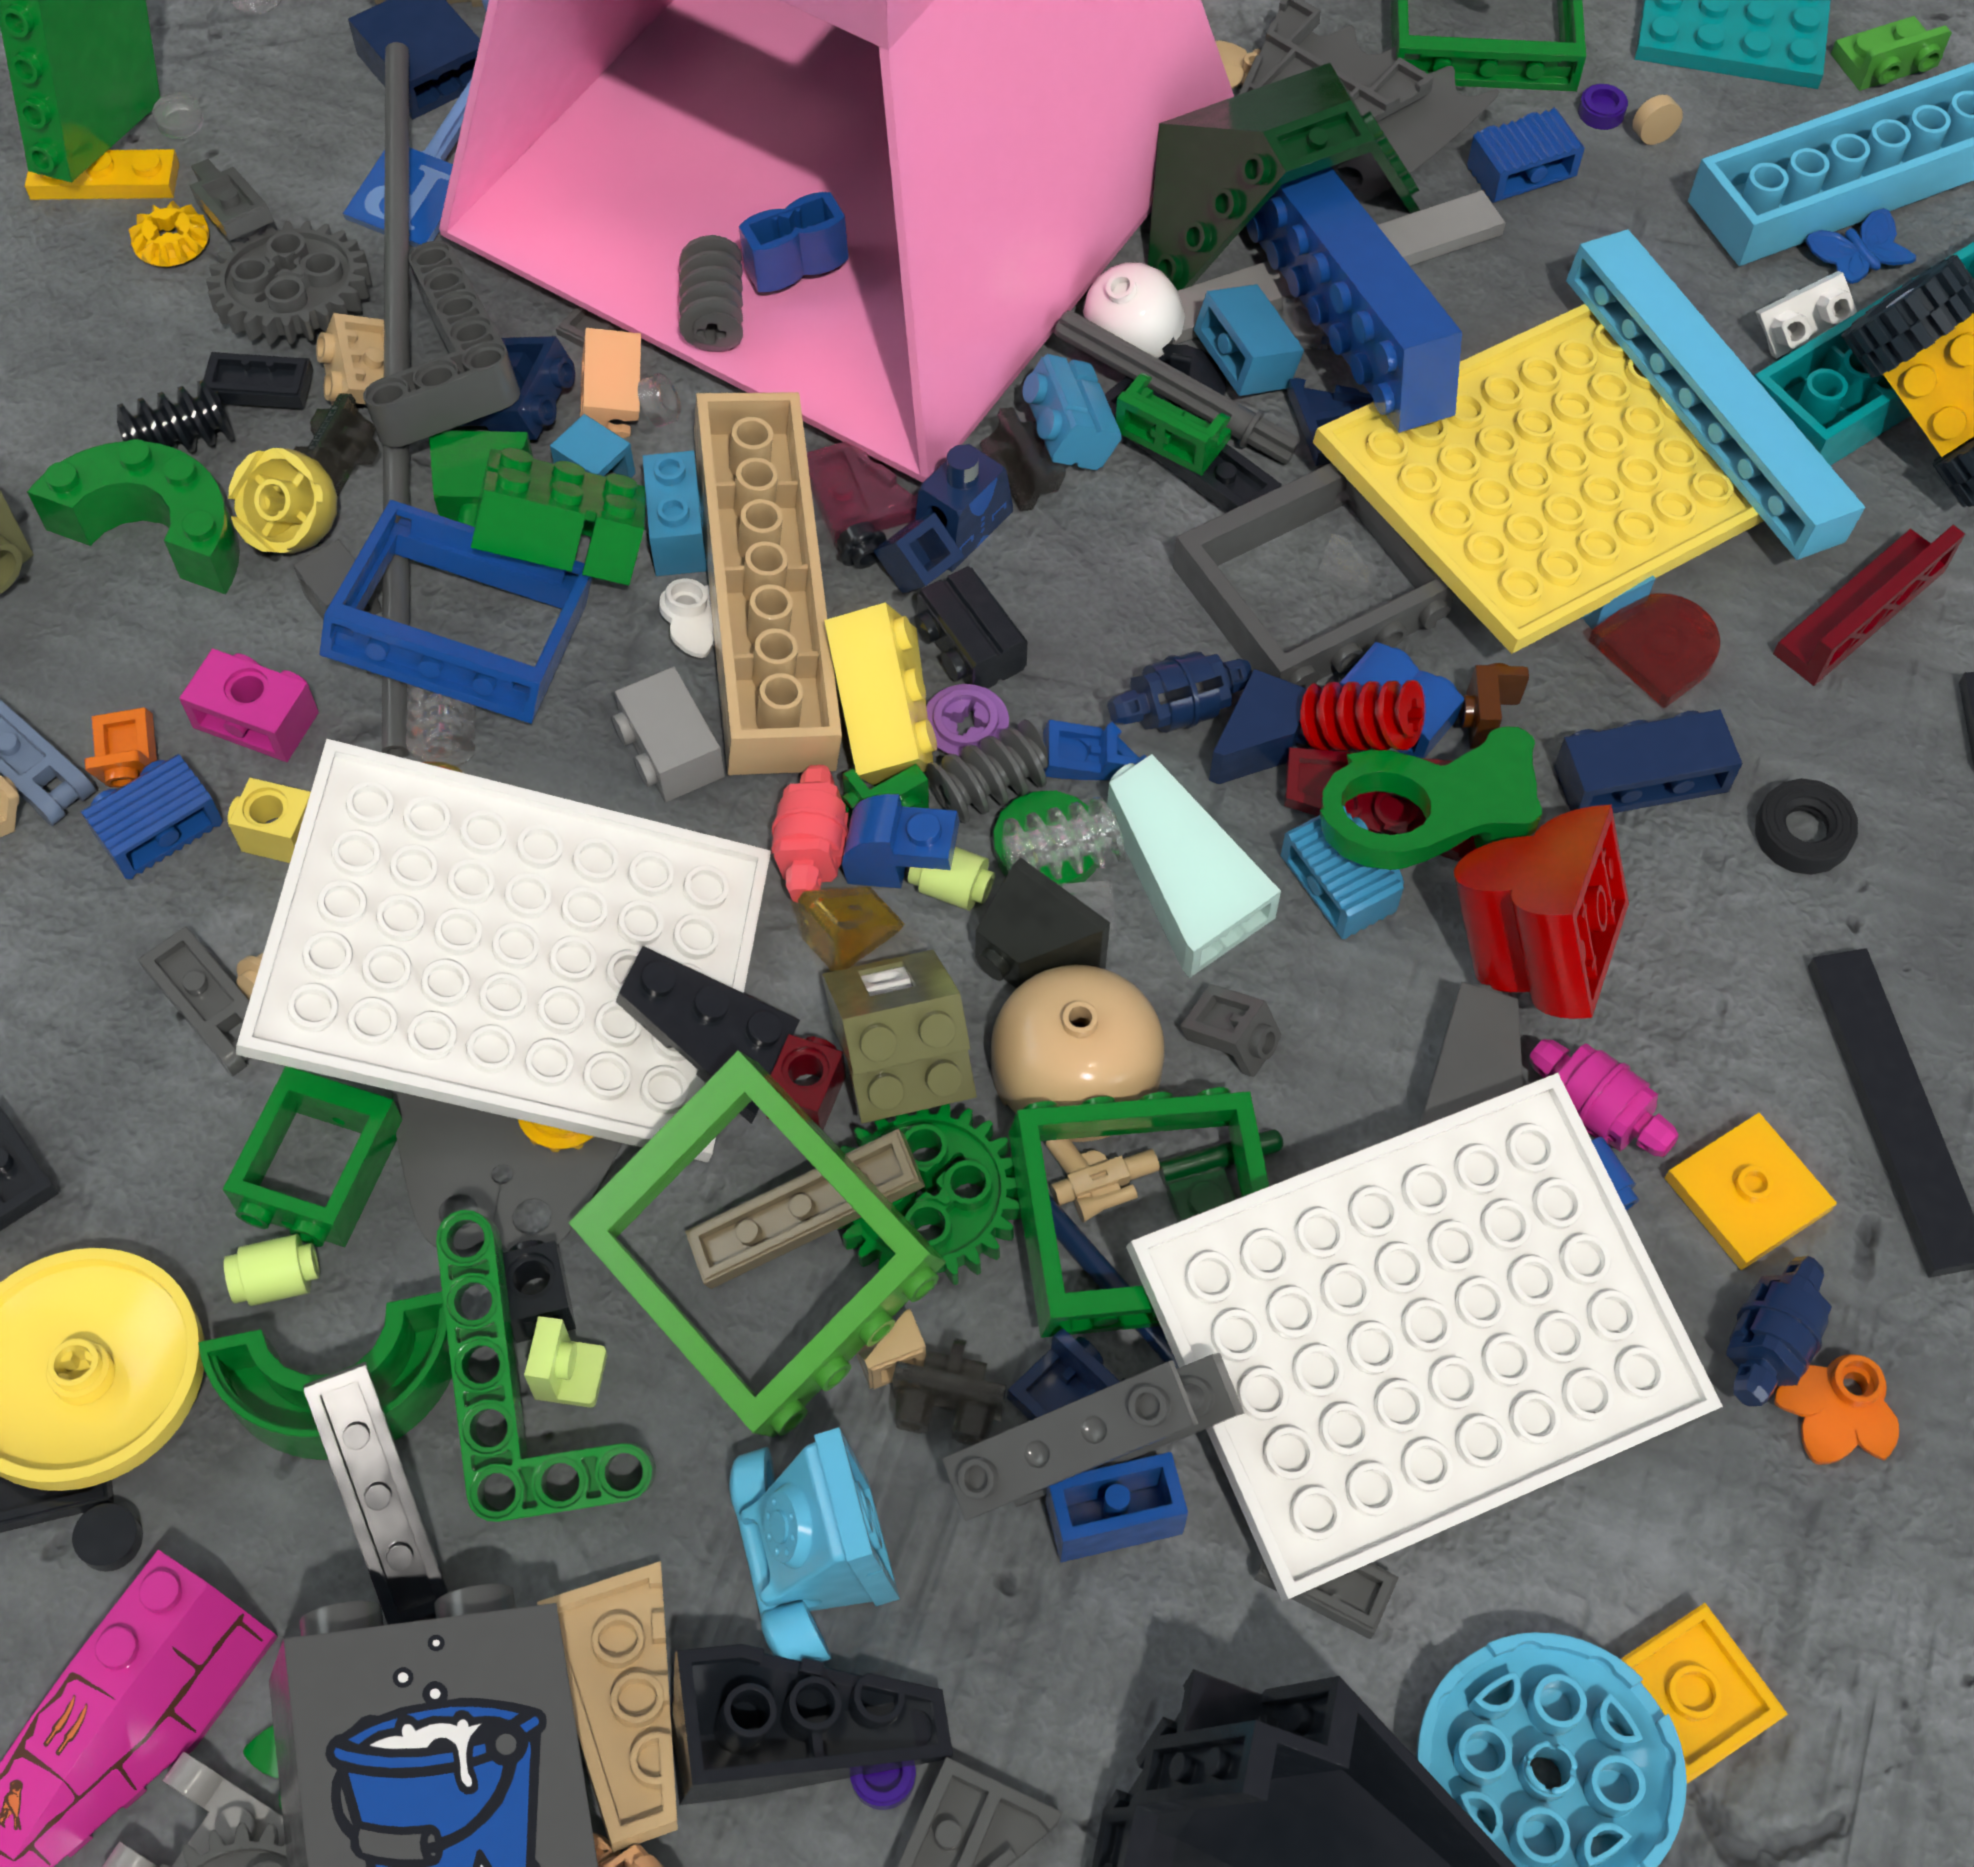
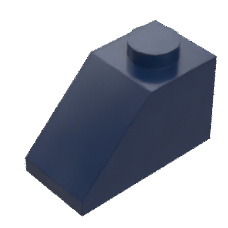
M1254 669L1213 751L1209 781L1222 784L1287 763L1289 747L1296 748L1298 743L1307 746L1308 741L1303 734L1300 723V709L1307 688Z

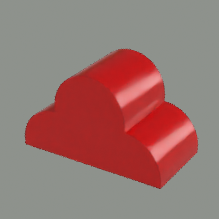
M1612 804L1585 807L1566 812L1547 821L1535 832L1534 836L1514 837L1486 844L1471 851L1457 863L1454 869V877L1475 977L1481 984L1490 985L1493 990L1503 992H1530L1534 1006L1541 1012L1554 1017L1568 1019L1593 1017L1629 906Z

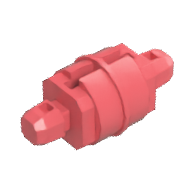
M810 765L802 773L800 783L789 784L784 789L783 797L778 803L776 818L772 823V854L774 853L783 879L786 880V888L792 901L797 903L812 902L819 894L822 882H832L837 877L838 868L842 864L848 834L849 813L846 812V805L842 801L838 787L834 785L832 774L825 765Z

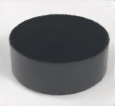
M104 1503L92 1507L79 1518L73 1530L72 1544L78 1557L89 1567L98 1571L108 1572L120 1569L134 1559L141 1547L143 1533L139 1521L128 1509L119 1504Z

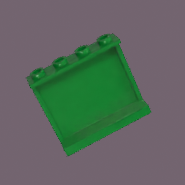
M0 0V28L28 171L72 183L161 103L146 0Z

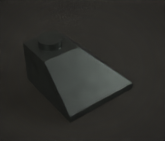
M1020 857L1011 867L975 931V958L987 975L997 981L1004 979L1016 989L1034 975L1055 967L1089 965L1106 969L1110 922Z

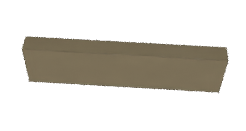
M899 1129L845 1154L891 1203L925 1187L907 1139ZM814 1169L685 1231L703 1284L713 1289L861 1218V1216L821 1173Z

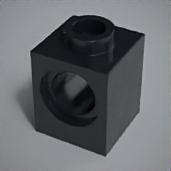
M528 1240L512 1246L509 1252L503 1253L512 1332L516 1343L533 1339L538 1316L562 1319L567 1331L576 1329L564 1264L556 1241L544 1243L540 1240ZM543 1278L549 1280L546 1288L537 1294L526 1295L521 1293L523 1286L532 1279Z

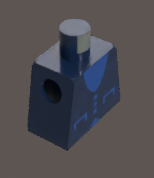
M957 445L949 450L947 460L922 483L918 491L915 520L936 513L964 555L962 559L947 569L950 572H953L1013 512L1007 470L1000 463L972 445Z

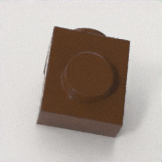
M1504 663L1475 665L1466 695H1462L1465 700L1459 713L1460 726L1468 727L1470 749H1475L1482 745L1489 733L1500 727L1502 721L1501 705L1520 704L1529 680L1528 667L1509 666Z

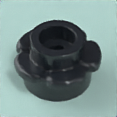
M869 521L853 524L845 529L837 539V545L840 549L839 557L846 566L855 565L858 569L868 568L879 561L873 550L887 540L886 535L882 531H877L873 523Z

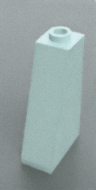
M1153 754L1136 765L1129 763L1123 766L1113 775L1109 782L1107 813L1182 970L1191 978L1274 920L1281 890Z

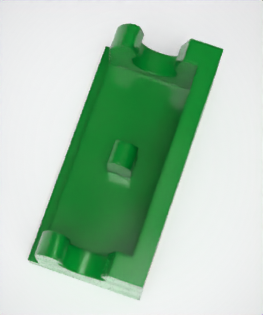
M1145 373L1139 374L1125 392L1122 391L1117 398L1116 422L1121 435L1202 476L1231 439L1232 430L1226 427L1231 417L1220 413L1210 424L1153 395V390L1147 387L1152 377Z

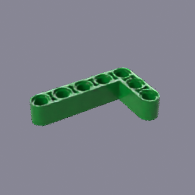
M460 1210L451 1213L441 1222L437 1230L436 1245L466 1496L471 1510L478 1517L486 1521L501 1522L626 1502L643 1495L651 1487L655 1479L656 1465L651 1453L637 1443L623 1442L528 1457L501 1237L497 1226L489 1218L475 1211ZM477 1223L483 1230L484 1244L475 1255L461 1257L455 1250L454 1236L463 1225ZM477 1284L484 1285L490 1291L492 1306L483 1318L471 1320L463 1313L461 1307L462 1297L471 1286ZM488 1346L498 1354L500 1361L499 1371L491 1381L480 1383L470 1374L469 1360L477 1349ZM490 1409L500 1412L505 1417L508 1425L504 1440L496 1446L484 1444L478 1438L476 1432L479 1417ZM621 1453H629L635 1456L641 1462L643 1468L640 1483L630 1490L617 1487L611 1481L609 1475V1466L612 1460ZM558 1463H566L572 1466L579 1477L577 1492L568 1500L554 1497L546 1484L550 1469ZM495 1473H502L508 1476L515 1486V1498L506 1509H496L490 1506L484 1496V1485L487 1479Z

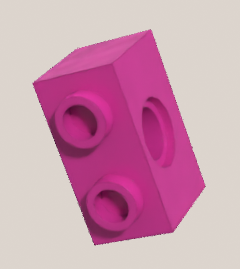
M213 648L179 697L194 729L284 762L289 761L319 713L308 683L299 675L286 670L279 673L260 666L255 660L244 654L236 653L230 655Z

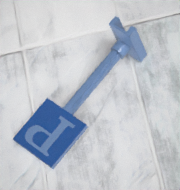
M481 0L486 12L489 0ZM471 80L426 149L418 151L409 147V245L416 247L422 243L434 241L440 232L439 226L453 164L446 162L445 159L459 139ZM385 150L343 212L346 220L384 234Z

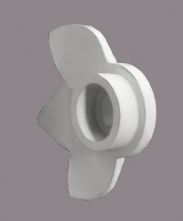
M688 578L672 581L661 594L659 601L661 615L671 623L670 637L675 645L685 653L694 657L705 658L710 653L712 647H715L709 585L704 586L700 582Z

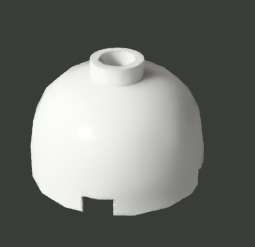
M1123 263L1109 268L1097 277L1087 293L1083 309L1084 318L1157 359L1164 354L1162 348L1169 344L1173 337L1175 342L1180 337L1185 320L1182 301L1177 289L1162 271L1143 263Z

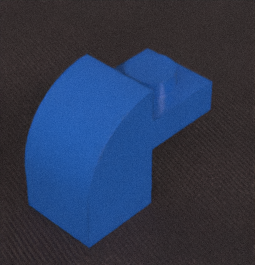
M899 794L876 795L860 801L852 811L842 858V867L847 884L901 889L906 867L951 870L960 823L958 812L955 810L904 807L901 804Z

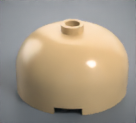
M1065 965L1045 970L1021 984L1008 997L996 1018L991 1038V1074L1001 1101L1005 1106L1008 1104L1015 1113L1017 1110L1024 1109L1029 1104L1040 1101H1052L1057 1103L1058 1107L1081 1105L1088 1099L1101 1096L1113 1097L1116 1099V1102L1135 1101L1147 1094L1158 1092L1164 1063V1036L1159 1018L1149 1000L1135 985L1109 970L1089 965ZM1082 1023V1027H1076L1072 1025ZM1109 1136L1075 1138L1070 1140L1072 1142H1086L1103 1139Z

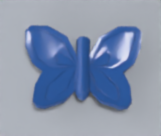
M1885 208L1873 211L1867 216L1860 226V236L1853 228L1845 232V237L1837 232L1819 230L1808 234L1805 240L1815 256L1823 262L1835 264L1837 271L1844 273L1846 282L1851 284L1857 283L1866 277L1869 269L1879 270L1881 263L1894 266L1911 264L1916 261L1915 254L1894 242L1897 235L1895 221L1890 211Z

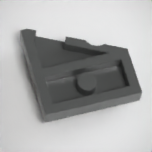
M946 1757L897 1867H1009L1058 1825L1063 1812Z

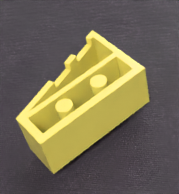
M886 602L824 620L856 773L861 779L874 786L885 782L914 764H917L921 771L925 772L928 763H933L932 752L937 750V741L934 729L927 715L926 690L922 675L917 628L909 622L906 616H901Z

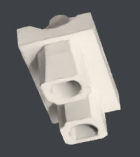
M1837 271L1800 290H1794L1786 294L1784 298L1755 311L1765 332L1771 356L1777 359L1857 313L1844 273Z

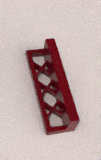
M1952 525L1935 541L1930 543L1910 528L1781 639L1773 655L1811 685L1815 686L1946 571L1965 533L1955 525Z

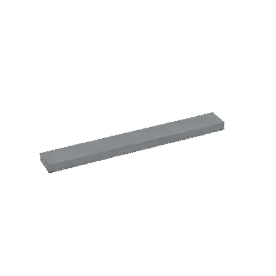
M1481 190L1378 224V227L1409 266L1501 236L1503 235L1506 223L1484 191ZM1269 261L1178 290L1185 313L1182 334L1176 342L1173 337L1169 344H1178L1198 337L1193 329L1207 291L1258 284L1276 310L1302 301L1299 297L1295 298L1291 294L1287 281L1278 269L1274 270Z

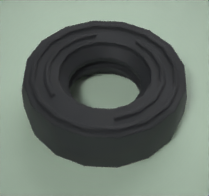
M1801 778L1783 782L1767 794L1756 814L1755 835L1762 851L1775 864L1791 872L1812 875L1830 871L1846 859L1858 836V817L1851 802L1838 789L1821 781ZM1808 811L1818 816L1824 822L1827 829L1826 837L1817 842L1802 841L1789 832L1786 825V817L1792 812Z

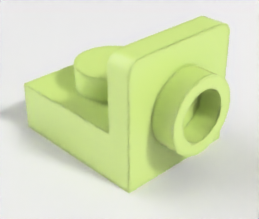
M538 1316L524 1373L534 1399L589 1408L594 1407L597 1403L607 1352L602 1345L571 1341L562 1319Z

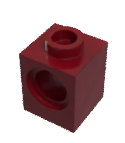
M789 1034L771 1076L822 1130H824L846 1078L844 1052L838 1050L831 1042L819 1037L810 1036L803 1039ZM807 1074L820 1078L818 1082L810 1086H801L794 1083L798 1077Z

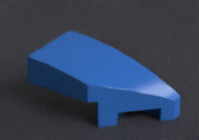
M1049 720L1043 731V742L1048 755V767L1044 769L1046 777L1072 780H1111L1120 768L1129 763L1136 765L1147 758V756L1144 754L1139 758L1119 738L1122 731L1113 722L1109 723L1105 730H1103L1101 727Z

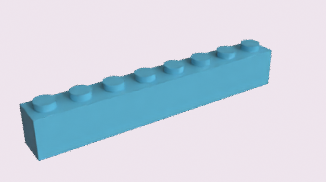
M1629 229L1580 244L1566 282L1794 558L1799 560L1845 543L1863 513L1865 506Z

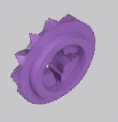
M959 684L947 687L934 695L926 706L928 720L936 736V751L941 750L947 754H956L959 757L961 756V750L969 744L980 748V741L987 736H994L999 740V733L1009 726V715L1003 701L994 692L978 685ZM970 711H973L974 727H970L963 736L959 735L957 723H962L965 717L969 716Z

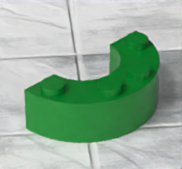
M138 439L95 446L80 451L61 462L52 464L27 491L47 531L91 546L105 532L125 523L147 521L163 524L169 528L164 543L180 579L225 595L232 585L239 564L240 548L238 535L217 482L211 473L195 458L178 449Z
M442 1291L386 1303L385 1326L374 1347L355 1364L367 1362L394 1441L413 1429L429 1414L446 1391L452 1379ZM262 1329L198 1342L204 1370L212 1386L238 1421L252 1435L268 1446L292 1456L305 1459L328 1460L303 1386L331 1374L305 1375L284 1367L279 1354Z

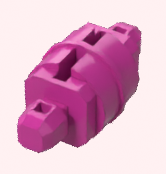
M1549 1039L1541 1040L1531 1052L1529 1061L1533 1069L1543 1078L1556 1073L1559 1074L1588 1134L1592 1137H1603L1608 1144L1618 1151L1625 1149L1635 1137L1638 1147L1654 1156L1664 1157L1677 1142L1679 1134L1674 1125L1661 1114L1653 1116L1657 1107L1658 1094L1649 1088L1650 1083L1631 1071L1630 1066L1625 1062L1620 1063L1602 1049L1595 1050L1587 1043L1580 1046L1572 1057H1570V1050Z

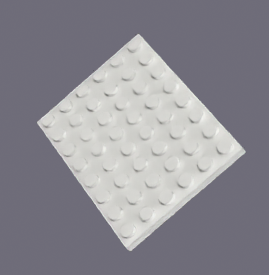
M326 739L236 1045V1055L643 1147L706 1083L696 1075L698 1069L677 1050L666 1048L616 1003L619 991L642 946H645L744 993L771 850ZM716 1137L695 1160L709 1162L713 1154Z
M1558 1073L1132 1240L1126 1246L1179 1368L1211 1354L1220 1353L1244 1414L1206 1430L1282 1602L1723 1407Z

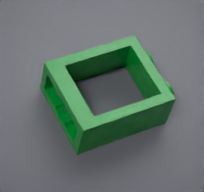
M285 1066L223 1187V1191L235 1208V1215L251 1226L268 1229L270 1224L289 1229L291 1235L298 1234L302 1242L306 1244L312 1243L316 1247H322L326 1241L345 1248L397 1141L396 1132L403 1119L393 1099ZM296 1113L361 1133L326 1207L260 1186Z

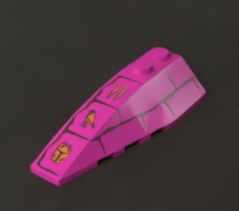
M158 1549L67 1666L0 1762V1867H54L67 1855L72 1857L93 1839L91 1834L121 1807L127 1809L147 1791L145 1786L169 1765L176 1762L182 1752L190 1754L197 1747L278 1636L208 1582Z

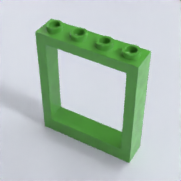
M739 1050L569 1222L570 1226L752 1433L773 1438L777 1434L782 1436L789 1433L805 1418L808 1412L805 1405L821 1389L828 1391L846 1377L851 1369L849 1361L865 1344L868 1347L873 1346L891 1331L895 1324V1320L892 1317L909 1300L916 1302L923 1298L937 1283L939 1276L936 1272L946 1263L944 1258L757 1061ZM751 1101L761 1109L895 1253L888 1263L757 1396L617 1239L641 1212Z

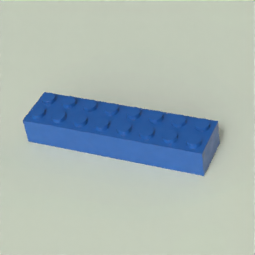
M1332 167L1282 184L1247 223L1249 236L1254 243L1258 242L1267 253L1271 267L1281 272L1287 281L1291 294L1295 298L1299 297L1306 306L1315 326L1320 325L1329 337L1335 354L1342 355L1351 367L1355 381L1359 385L1363 384L1371 394L1377 411L1381 415H1386L1399 433L1455 416L1462 331Z

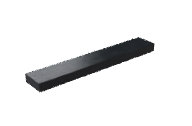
M1864 948L1813 957L1808 965L1810 974L1928 1278L1973 1270L1974 1213L1868 949Z

